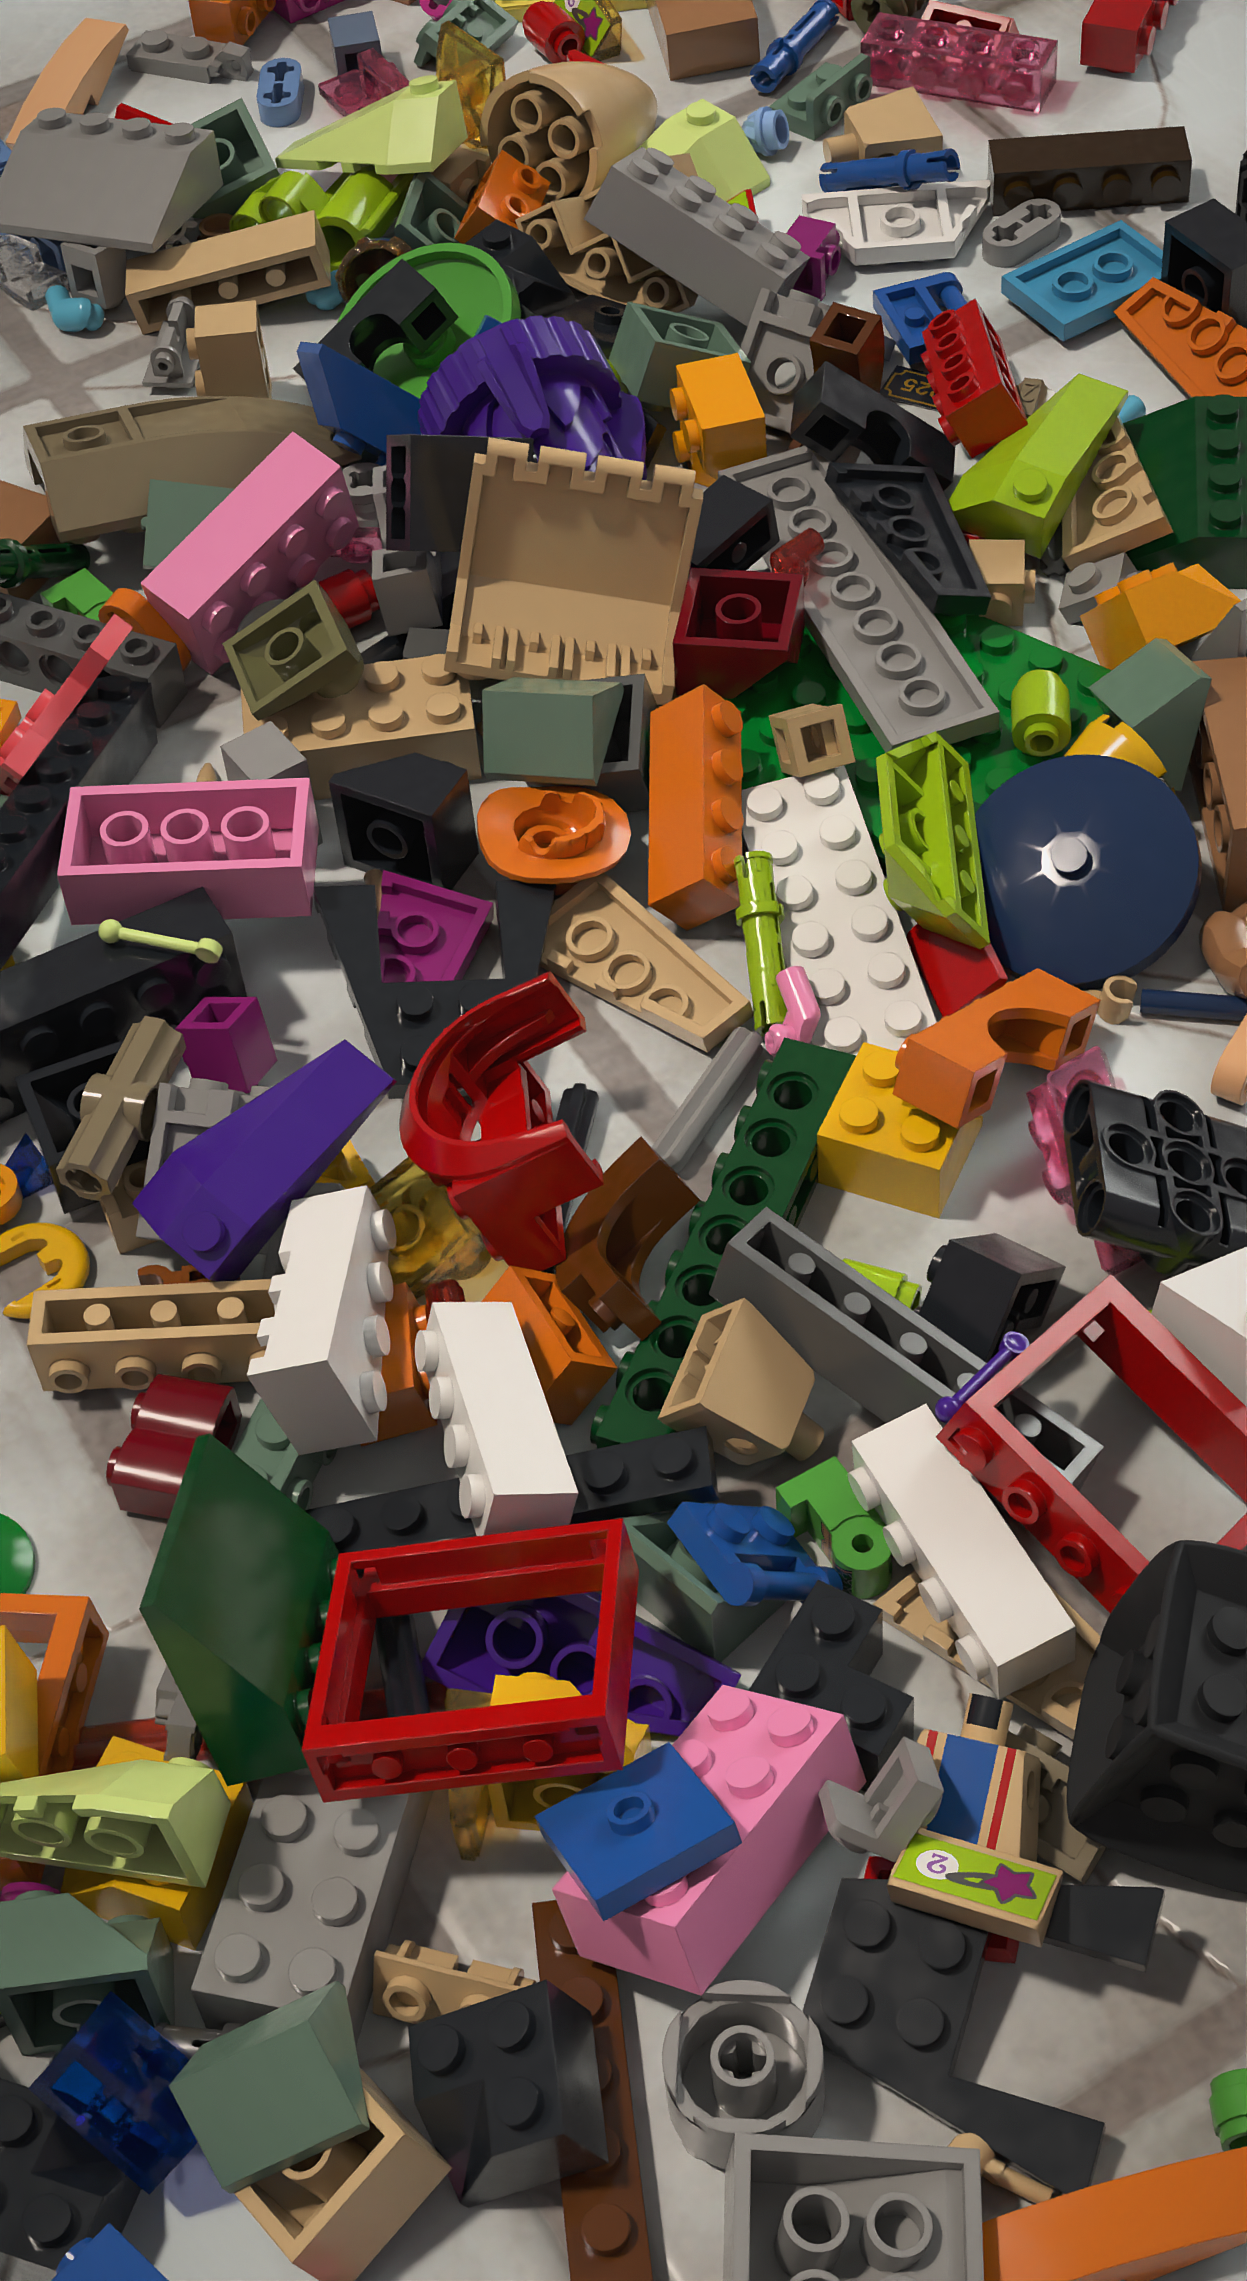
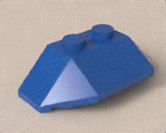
M300 342L296 352L317 422L320 426L335 433L332 440L333 443L358 455H361L363 450H366L378 457L376 464L384 466L386 465L387 435H422L419 429L421 426L418 422L417 411L421 408L418 397L324 344Z

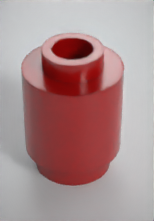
M539 1L532 4L526 10L522 21L525 37L553 64L567 62L569 50L575 49L581 52L585 42L584 30L558 4Z
M347 569L318 582L329 595L349 629L371 620L372 613L380 610L372 577L365 569L356 572Z

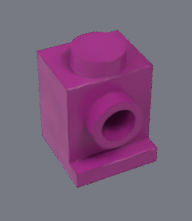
M799 215L786 234L799 242L801 245L800 251L808 255L810 259L792 289L809 294L822 301L826 296L825 281L829 275L833 276L837 272L840 264V236L836 230V223Z

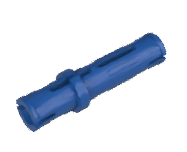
M817 0L784 37L775 39L769 45L766 56L750 71V75H754L750 79L754 88L762 93H770L775 90L785 76L794 74L800 68L803 57L839 21L840 16H835L839 13V9L831 0Z
M952 148L926 153L916 152L915 149L900 151L896 156L824 163L820 170L822 172H831L832 174H819V183L824 193L896 186L904 187V190H915L921 184L956 181L959 174L957 172H948V170H960V161L958 154Z

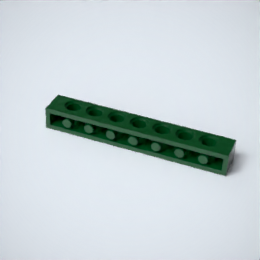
M784 1037L774 1060L766 1059L762 1064L756 1085L757 1096L752 1107L747 1105L742 1107L735 1125V1142L729 1154L722 1152L715 1163L711 1181L712 1191L706 1202L700 1200L693 1209L688 1228L689 1239L683 1251L676 1249L669 1259L665 1273V1290L659 1301L651 1300L648 1304L662 1323L643 1341L640 1340L635 1353L627 1351L624 1354L616 1375L615 1385L617 1391L610 1405L602 1404L595 1414L591 1426L590 1441L592 1444L597 1445V1449L678 1432L658 1420L661 1410H648L662 1409L683 1358L674 1357L685 1356L701 1316L724 1306L710 1296L709 1291L727 1243L765 1207H768L798 1228L818 1184L817 1133L856 1055Z

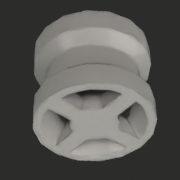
M371 462L352 464L342 470L359 524L357 529L379 527L373 499V468L381 465Z

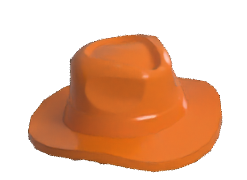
M549 786L499 789L488 795L480 805L477 814L478 840L487 863L499 874L511 880L535 884H556L555 896L566 893L581 880L596 877L614 868L626 855L631 836L627 814L613 799L598 791L581 787Z

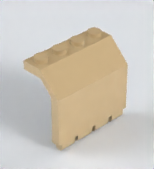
M489 437L487 454L475 453L444 671L457 673L459 676L469 680H483L486 678L507 680L512 677L589 680L645 674L656 703L665 705L672 701L675 687L672 643L688 581L703 502V489L694 488L696 470L655 464L652 481L642 480L644 462L598 455L595 472L584 471L587 453L541 446L538 463L527 461L528 443Z

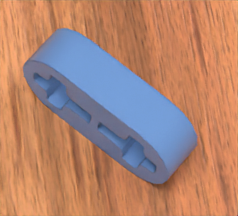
M278 58L268 61L262 66L256 97L260 120L264 125L285 127L299 119L305 88L301 65L297 60Z

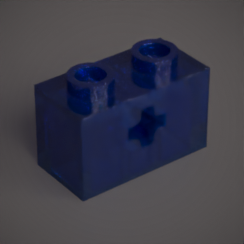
M112 1991L103 1998L70 2035L28 2088L148 2195L155 2190L198 2142L169 2088V2085L189 2062V2059Z

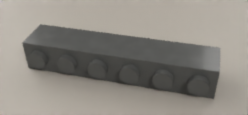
M765 1207L727 1243L709 1291V1295L724 1306L742 1298L748 1300L816 1373L886 1423L927 1404L941 1427L944 1428L946 1424L940 1422L935 1415L937 1401L945 1396L952 1397L987 1364L768 1207ZM1019 1387L996 1409L1080 1491L1104 1446ZM980 1483L988 1497L1004 1508V1506Z

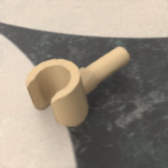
M1115 975L1105 981L1102 991L1089 989V991L1084 992L1101 1000L1097 1011L1100 1018L1110 1024H1120L1130 1016L1137 991V983L1130 977Z
M962 2133L957 2135L947 2146L980 2149L981 2177L983 2176L995 2186L998 2185L1035 2204L1051 2198L1054 2189L1005 2166V2163L995 2159L993 2150L980 2136L973 2133Z

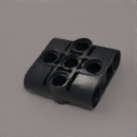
M1087 1079L1080 1080L1074 1085L1064 1107L1063 1133L1077 1231L1081 1236L1139 1252L1140 1256L1151 1268L1166 1276L1179 1275L1186 1272L1190 1267L1196 1268L1247 1247V1127L1204 1115L1196 1102L1187 1095L1174 1090L1160 1091L1154 1099Z

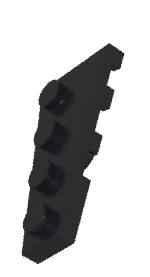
M829 462L824 481L932 613L951 617L963 614L986 615L992 596L932 467Z

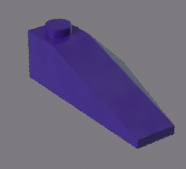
M344 1039L175 1150L132 1204L159 1238L206 1278L216 1282L236 1281L288 1217L292 1200L302 1199L397 1081Z
M596 1592L448 1609L422 1660L424 1675L484 1706H490L495 1675L519 1676L527 1672L544 1673L556 1680L570 1681L582 1695H590L593 1690L601 1595ZM636 1615L627 1719L632 1720L636 1724H648L650 1732L680 1736L722 1685L736 1687L742 1674Z

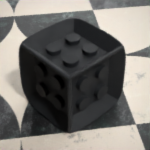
M1179 1540L1166 1546L1146 1565L1114 1607L1103 1628L1100 1642L1092 1656L1085 1677L1079 1705L1067 1780L1066 1803L1070 1825L1077 1831L1113 1851L1198 1882L1247 1894V1552L1206 1541Z

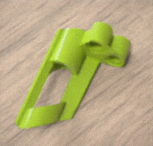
M372 164L361 167V170L355 173L343 172L324 192L307 172L303 175L299 172L287 171L276 178L270 179L266 184L253 191L231 218L229 229L230 232L314 210L330 250V272L340 269L345 256L355 246L373 238L383 237L400 214L414 173L398 174L394 181L390 183L382 175L376 174L375 167Z

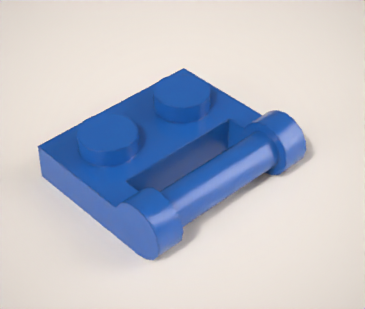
M943 272L873 290V308L877 315L882 317V323L893 340L896 341V345L909 365L923 362L921 354L927 350L922 331L927 329L929 323L942 313L938 305L945 306L947 310L953 309L956 311L967 304V301L962 295L963 287L961 283L950 272Z
M682 1502L667 1521V1524L723 1599L730 1605L752 1607L758 1605L762 1600L800 1601L803 1604L817 1580L843 1590L840 1575L831 1567L817 1566L793 1536L795 1530L792 1523L782 1513L772 1507Z

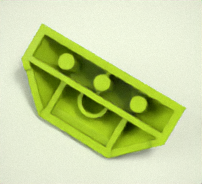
M934 731L876 758L883 831L879 836V843L885 855L887 878L883 882L884 891L889 902L897 911L904 910L922 928L981 949L990 945L969 763Z

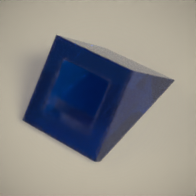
M25 1132L5 1164L15 1173L23 1199L52 1185L43 1156Z

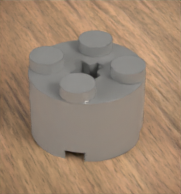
M753 1980L726 1981L708 1988L701 1996V1999L693 2003L682 2014L680 2010L670 2023L662 2049V2066L668 2110L674 2128L690 2155L725 2169L735 2132L813 2137L821 2121L825 2103L823 2046L818 2028L810 2016L808 2018L801 2009L791 2002V1996L778 1987ZM749 2072L752 2075L748 2079H739V2073Z

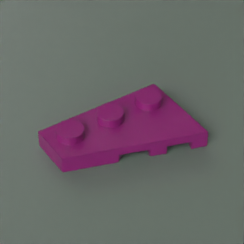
M383 870L381 906L378 914L382 983L462 980L494 919V903Z

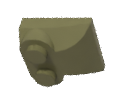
M313 580L222 643L250 711L258 721L288 708L314 692H317L318 695L324 698H336L345 695L356 687L364 670L363 658L345 620L329 595L316 580Z

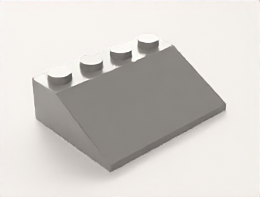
M62 108L42 110L31 123L20 131L0 177V233L155 253L223 186L214 130L194 128L189 123H175L172 125L151 123L149 119L140 117L123 120L108 118L104 113L81 115L66 113Z
M735 2132L725 2168L723 2281H984L980 2149Z

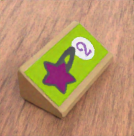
M919 1828L906 1848L901 1851L891 1871L887 1889L891 1902L1042 1947L1064 1871Z

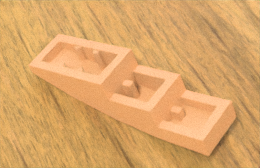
M85 18L45 66L23 103L5 142L9 149H13L20 131L31 123L42 110L62 108L66 113L83 115L87 104L98 106L129 31L126 24Z

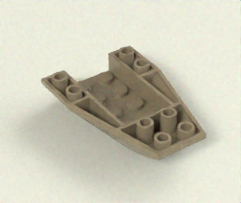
M197 396L171 398L125 405L23 426L26 466L34 484H44L51 522L61 543L69 541L74 544H86L96 541L100 538L101 534L120 530L126 533L145 531L141 528V519L147 517L150 479L235 489L291 432L299 435L339 464L341 468H344L348 463L362 459L361 455L352 453L332 442L335 433L318 424L313 407L257 397Z

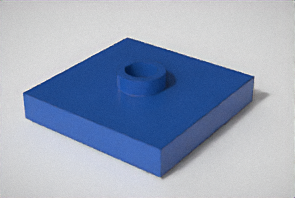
M670 1742L624 1766L623 1770L611 1773L534 1816L542 1836L603 1921L608 1920L742 1844L735 1822Z

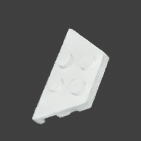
M990 180L921 185L915 190H904V187L802 194V214L805 217L836 223V230L840 236L839 246L841 253L855 266H883L888 263L910 261L933 262L938 259L955 258L990 202Z

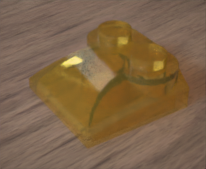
M448 20L442 23L440 27L436 55V76L438 82L456 80L468 135V138L462 144L471 149H488L487 146H481V117L491 92L500 82L506 80L504 59Z
M409 1156L369 1188L380 1209H387L391 1213L395 1224L396 1246L393 1249H389L388 1268L392 1276L393 1285L406 1282L415 1298L418 1299L447 1278L466 1280L476 1276L490 1262L492 1257L485 1247L480 1230L470 1218L463 1220L457 1215L450 1203L447 1188L444 1185L437 1187L431 1181L428 1174L418 1168Z

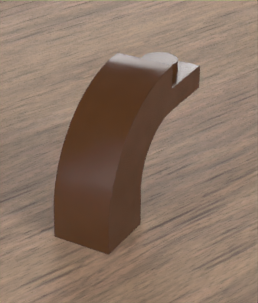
M833 302L809 340L814 373L827 361L880 393L885 354L882 317ZM793 439L786 451L804 445ZM850 445L835 462L856 463L861 450Z
M641 1136L603 1173L604 1185L588 1192L572 1216L564 1233L567 1260L556 1264V1279L561 1292L603 1333L610 1327L616 1331L624 1323L643 1341L662 1323L640 1293L639 1282L643 1266L660 1239L700 1199L674 1169Z

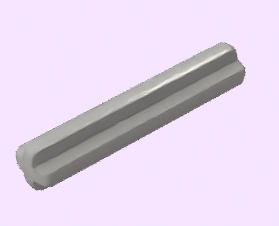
M743 1026L732 1031L652 1146L677 1174L687 1164L763 1053L761 1045L763 1038L758 1032H751Z

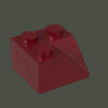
M690 568L672 643L676 695L682 696L705 684L722 698L733 699L782 663L798 664L805 629L803 574Z

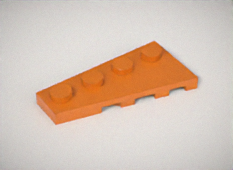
M1152 277L1113 311L1124 327L1190 398L1221 394L1233 397H1247V329L1237 324L1232 317L1219 310L1215 313L1205 308L1199 300L1155 277Z

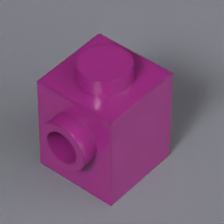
M204 997L175 1028L176 1031L183 1034L186 1049L182 1057L189 1068L192 1078L229 1084L228 1089L247 1094L251 1092L252 1086H258L259 1081L278 1061L257 997Z

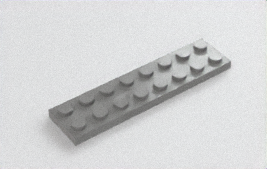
M802 446L718 471V479L725 475L773 499L780 541L762 558L771 572L803 574L805 626L885 753L934 731L948 744H952L999 729V710L935 615L824 481L829 462L831 461L808 447Z

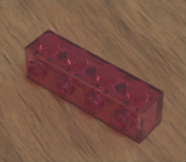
M878 12L860 42V54L863 53L871 57V77L873 86L901 90L913 86L916 92L920 94L1040 113L1056 83L1058 40Z

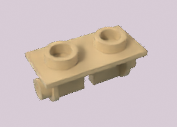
M405 1940L401 1946L389 1944L385 1952L376 1950L374 1954L373 2014L418 2024L535 1984L536 1980L525 1978L524 1970L514 1967L509 1969L474 1959L467 1973L458 1971V1955L418 1946L414 1941Z

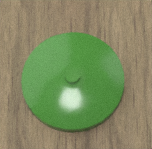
M438 243L414 249L382 266L354 293L341 313L338 322L403 259L439 291L459 317L423 354L408 343H398L390 346L376 360L373 373L420 399L422 392L427 388V381L432 373L440 368V363L448 355L453 354L461 344L474 337L485 315H489L501 323L517 318L521 320L520 301L511 279L493 257L476 247L461 243Z

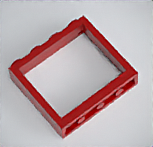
M1110 1274L972 1395L936 1436L960 1461L959 1464L969 1470L1004 1506L1008 1514L1020 1522L1056 1558L1059 1565L1067 1573L1074 1576L1109 1613L1112 1612L1121 1597L1149 1561L996 1409L1075 1337L1078 1336L1247 1503V1407ZM1247 1512L1216 1544L1242 1550L1247 1545Z
M623 1518L339 1553L302 1745V1753L323 1803L623 1770L639 1568ZM357 1569H364L363 1578H359ZM602 1591L592 1694L359 1721L377 1618Z

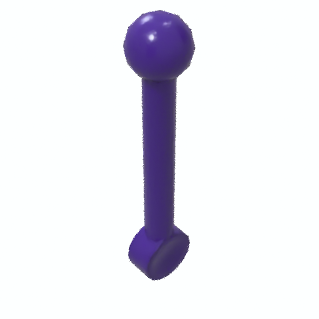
M1012 1331L1006 1333L999 1345V1352L955 1395L952 1397L945 1396L937 1401L935 1415L939 1421L947 1424L972 1395L982 1388L1009 1361L1015 1359L1029 1346L1028 1339L1019 1332Z

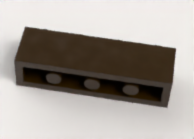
M1184 126L988 140L987 180H990V201L993 216L1004 215L1021 203L1037 198L1055 202L1059 205L1061 211L1189 202L1192 157Z

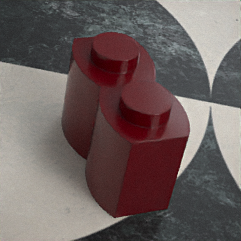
M158 1374L149 1385L146 1393L141 1392L137 1395L131 1411L132 1431L125 1439L122 1447L117 1446L113 1449L106 1470L107 1483L113 1489L120 1510L165 1519L170 1518L196 1437L210 1433L228 1449L232 1450L242 1418L234 1387Z

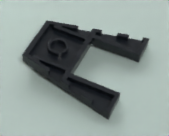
M516 880L496 881L495 904L503 979L382 983L375 885L314 887L315 909L317 913L321 914L327 930V940L335 960L339 961L346 979L350 1000L353 1007L357 1008L363 1023L364 1036L376 1065L397 1081L387 1093L388 1099H404L421 1058L434 1040L443 1032L444 1028L478 1004L538 976L548 933L551 910L555 900L556 884H535ZM465 1090L460 1091L462 1096H469Z
M842 1878L802 2010L808 2018L810 2016L818 2028L823 2049L884 2087L891 2088L925 2109L926 2113L952 2129L954 2127L962 2133H973L980 2136L990 2146L996 2156L1025 2174L1032 2175L1059 2193L1065 2195L1091 2186L1106 2129L1105 2122L953 2077L992 1932L891 1902L887 1889L889 1879ZM1061 1884L1043 1943L1146 1972L1165 1899V1889L1158 1887Z

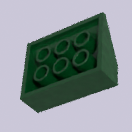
M1224 394L1194 396L1123 423L1173 530V533L1125 552L1137 571L1149 569L1151 572L1174 562L1178 572L1198 563L1227 589H1247V397H1233Z
M209 1433L196 1437L139 1610L226 1785L231 1786L308 1768L302 1753V1745L339 1552L330 1532Z

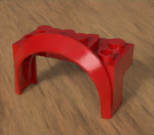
M551 971L478 1004L444 1028L443 1032L427 1049L413 1074L404 1096L399 1119L400 1139L407 1155L418 1168L428 1174L431 1181L437 1187L444 1185L447 1188V1194L453 1209L461 1219L466 1220L470 1218L480 1230L485 1247L491 1257L497 1262L504 1260L508 1266L543 1271L567 1260L561 1205L604 1185L603 1171L599 1162L588 1157L571 1134L563 1119L553 1122L550 1090L527 1061L587 1032L585 1017ZM465 1090L472 1099V1106L467 1103L460 1094V1091ZM478 1121L481 1126V1138L471 1141L475 1125Z

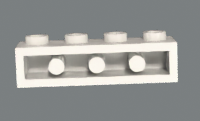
M432 1302L426 1330H419L416 1335L415 1362L418 1371L426 1372L428 1377L431 1415L433 1419H441L445 1432L444 1456L446 1464L449 1468H456L460 1480L459 1503L463 1517L472 1519L477 1536L569 1525L577 1500L578 1490L512 1302Z
M924 1404L852 1440L854 1470L847 1474L855 1497L863 1509L869 1511L875 1508L886 1524L882 1529L883 1535L896 1561L901 1566L911 1563L922 1580L918 1584L919 1592L931 1616L938 1623L947 1619L959 1639L955 1641L956 1650L969 1675L975 1681L984 1677L996 1697L1001 1699L1074 1661L1076 1626L978 1480L969 1470L959 1464L960 1461L936 1438L943 1428L927 1404Z

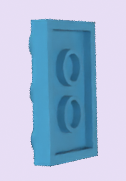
M1120 220L1002 275L1001 293L1064 342L1116 317L1113 311L1152 277L1161 281L1163 250Z

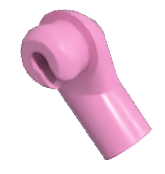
M802 966L786 968L779 972L775 978L786 1005L787 1013L783 1024H773L765 1034L766 1049L773 1057L776 1056L784 1037L810 1044L821 1017L818 1002L805 969Z

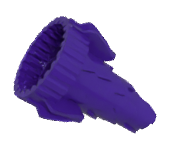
M540 315L529 316L522 320L517 318L499 324L468 339L458 347L457 351L448 355L440 363V368L432 373L427 381L426 390L421 394L419 400L421 408L417 412L418 422L421 426L419 429L422 435L534 438L533 451L536 454L537 461L541 446L587 453L584 471L595 472L598 455L644 462L642 480L647 479L645 465L647 447L642 404L638 397L620 391L619 382L595 337L589 330H584L582 325L575 321L568 322L563 317L557 316L544 318Z

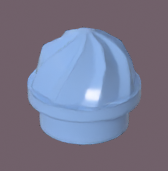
M768 106L760 107L748 115L747 120L742 125V130L756 153L763 154L764 156H773L777 150L785 149L788 145V120L785 113L780 109L772 110Z

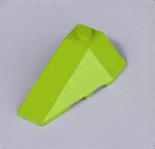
M1080 373L1077 374L1027 418L1028 425L1002 440L963 474L948 501L960 529L985 539L1025 540V553L1041 559L1124 406L1129 391Z

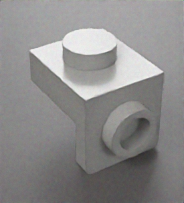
M1125 552L1095 563L1087 562L1081 564L1073 571L1066 573L1058 609L1069 625L1081 621L1079 616L1098 606L1094 598L1095 595L1117 586L1118 582L1142 571H1137Z
M903 1736L864 1795L831 1780H826L818 1795L828 1831L839 1844L855 1853L863 1854L869 1851L892 1862H896L901 1851L906 1848L919 1827H924L933 1820L940 1807L944 1790L930 1748Z

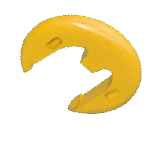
M29 1223L9 1229L0 1235V1267L24 1254L39 1251L37 1257L40 1266L46 1274L50 1275L59 1271L52 1280L34 1291L78 1289L84 1287L90 1270L89 1253L82 1240L69 1229L51 1223ZM33 1292L17 1302L14 1300L8 1304L3 1310V1315L11 1318L30 1319Z

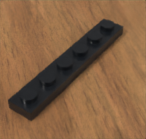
M706 1426L565 1455L578 1490L577 1500L569 1525L643 1516L677 1509L682 1502L706 1503L719 1500L713 1441ZM459 1478L305 1510L306 1513L330 1532L339 1553L477 1536L472 1519L464 1518L461 1513ZM364 1569L356 1570L357 1574L364 1573Z

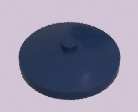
M1071 755L1047 760L1019 772L1004 782L984 801L975 813L990 943L1004 971L1016 979L1039 968L1080 990L1088 991L1089 989L1103 988L1105 981L1111 976L1124 975L1131 978L1151 966L1170 949L1184 931L1193 914L1199 896L1202 876L1201 852L1196 833L1188 813L1174 792L1163 781L1138 765L1102 755Z

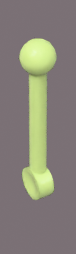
M114 919L103 921L98 930L99 937L106 943H115L121 939L196 954L200 960L207 963H217L223 951L222 946L213 939L203 938L199 942L124 928Z

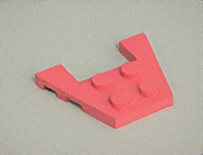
M116 614L111 617L57 693L54 695L45 688L26 714V717L0 748V794L10 796L133 629L131 625Z

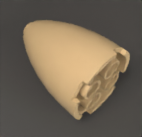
M570 61L535 67L500 82L491 92L481 117V146L488 147L492 163L501 150H504L524 165L534 168L543 178L551 182L543 201L546 204L554 200L584 196L600 188L611 166L635 152L652 135L656 124L657 100L652 89L639 77L612 65Z

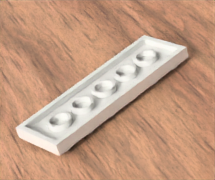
M845 766L804 777L792 776L742 790V814L744 819L742 839L746 851H765L772 854L775 893L778 904H783L785 920L780 924L785 967H804L821 1011V1017L810 1044L856 1056L863 1042L898 1052L908 1036L917 1034L937 1023L897 910L891 905L885 894L883 886L885 877Z

